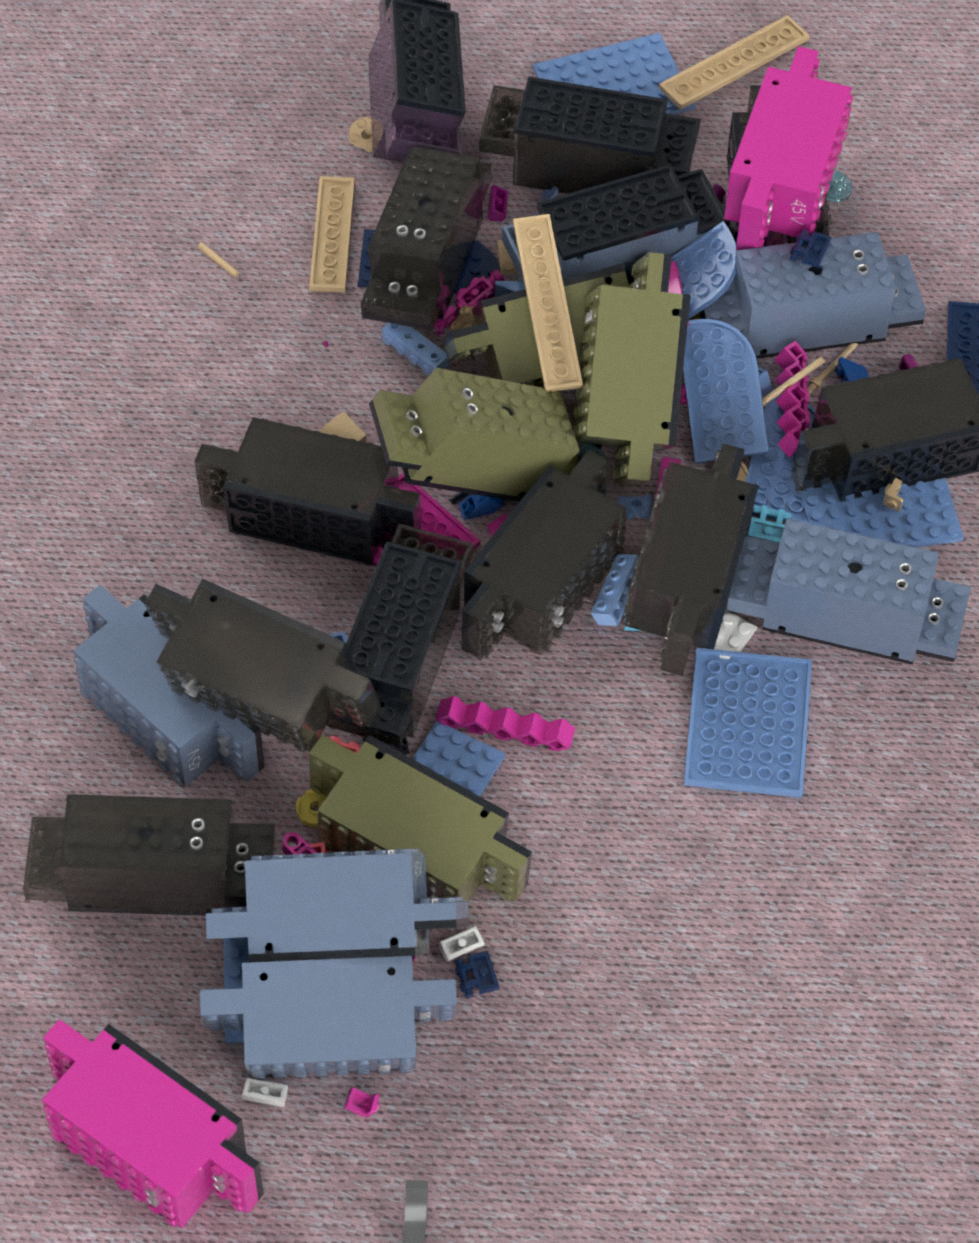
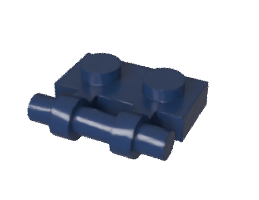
M802 230L796 238L795 246L790 251V260L796 261L801 256L802 263L819 268L831 242V237L814 232L811 237L808 236L807 230Z
M488 950L468 955L469 963L463 964L462 959L454 961L456 975L459 976L461 981V991L464 992L467 999L473 997L472 989L474 988L478 989L479 995L499 990V984ZM472 972L474 979L468 980L467 973Z

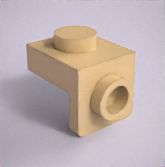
M895 478L893 483H889L885 488L883 504L889 509L899 512L902 508L903 499L897 495L900 492L902 481Z

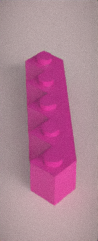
M796 341L786 346L774 359L783 369V372L775 380L779 386L806 367L807 353ZM808 375L786 389L776 401L785 412L777 421V424L786 433L777 445L789 458L799 452L811 439V433L809 432L810 411H808L809 390H807Z
M456 696L440 700L435 718L439 723L455 730L457 727L468 729V733L483 735L484 732L494 734L497 739L510 741L513 738L521 740L522 744L535 747L538 744L547 745L549 750L554 751L570 748L575 727L563 718L547 722L537 713L521 717L509 707L494 711L484 702L480 701L466 705Z

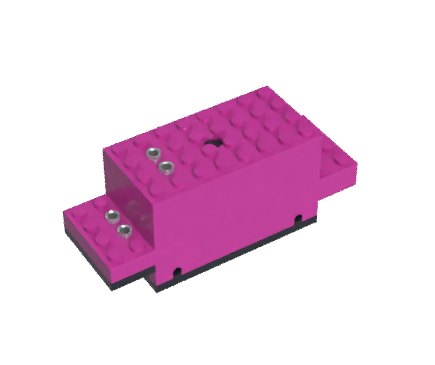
M59 1019L43 1037L44 1048L47 1052L49 1066L52 1071L51 1074L58 1080L42 1099L43 1110L51 1132L50 1136L58 1143L63 1141L67 1144L66 1147L71 1153L82 1155L84 1162L89 1166H97L100 1169L99 1172L105 1178L109 1179L112 1177L116 1180L115 1183L120 1189L131 1191L135 1200L140 1203L146 1202L154 1214L159 1215L161 1213L166 1217L165 1220L172 1227L177 1225L182 1229L214 1190V1193L220 1199H228L232 1202L231 1205L238 1212L243 1210L247 1214L264 1195L260 1163L245 1153L246 1145L242 1118L110 1024L91 1042Z

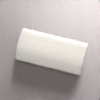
M476 926L439 942L440 951L446 962L485 945Z
M247 1078L242 1093V1100L284 1107L288 1085Z

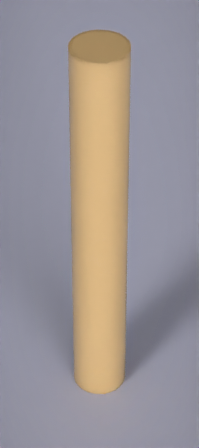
M201 242L198 245L202 252L234 278L239 275L235 268Z

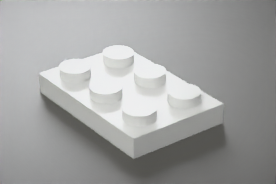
M725 609L714 649L741 652L758 627ZM706 635L697 648L707 649L710 636ZM719 655L723 659H730L731 657Z

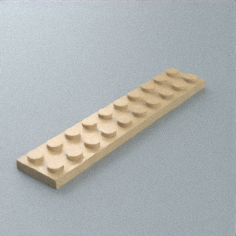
M787 15L660 83L658 89L681 110L809 40L810 35Z
M550 214L513 219L545 391L547 393L582 388L583 382Z

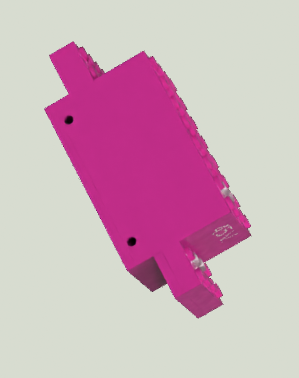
M798 46L789 72L772 67L767 68L730 171L724 219L739 223L736 251L764 247V237H767L769 231L797 237L802 230H807L808 236H810V233L813 234L815 232L816 223L814 222L819 220L821 213L819 209L824 205V196L828 193L830 186L828 182L832 181L834 170L832 169L836 168L839 157L836 156L841 154L843 148L841 143L846 140L847 131L845 130H847L849 119L847 118H849L851 113V107L849 106H851L854 96L851 95L852 87L817 79L819 71L816 70H818L821 59H818L819 51Z

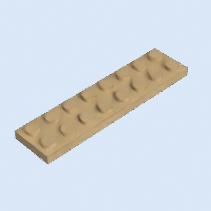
M320 176L309 285L310 291L345 293L355 178Z

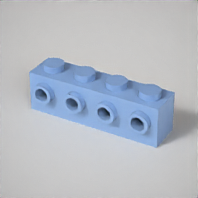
M391 323L386 324L382 328V340L384 343L392 345L398 354L405 355L413 365H418L422 368L426 375H430L435 368L446 369L450 366L446 352L414 328Z
M617 554L605 579V583L599 592L596 603L592 608L591 615L598 625H619L643 570V564L637 555Z

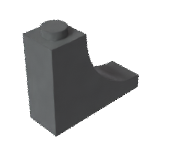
M406 1180L403 1243H425L428 1214V1181Z

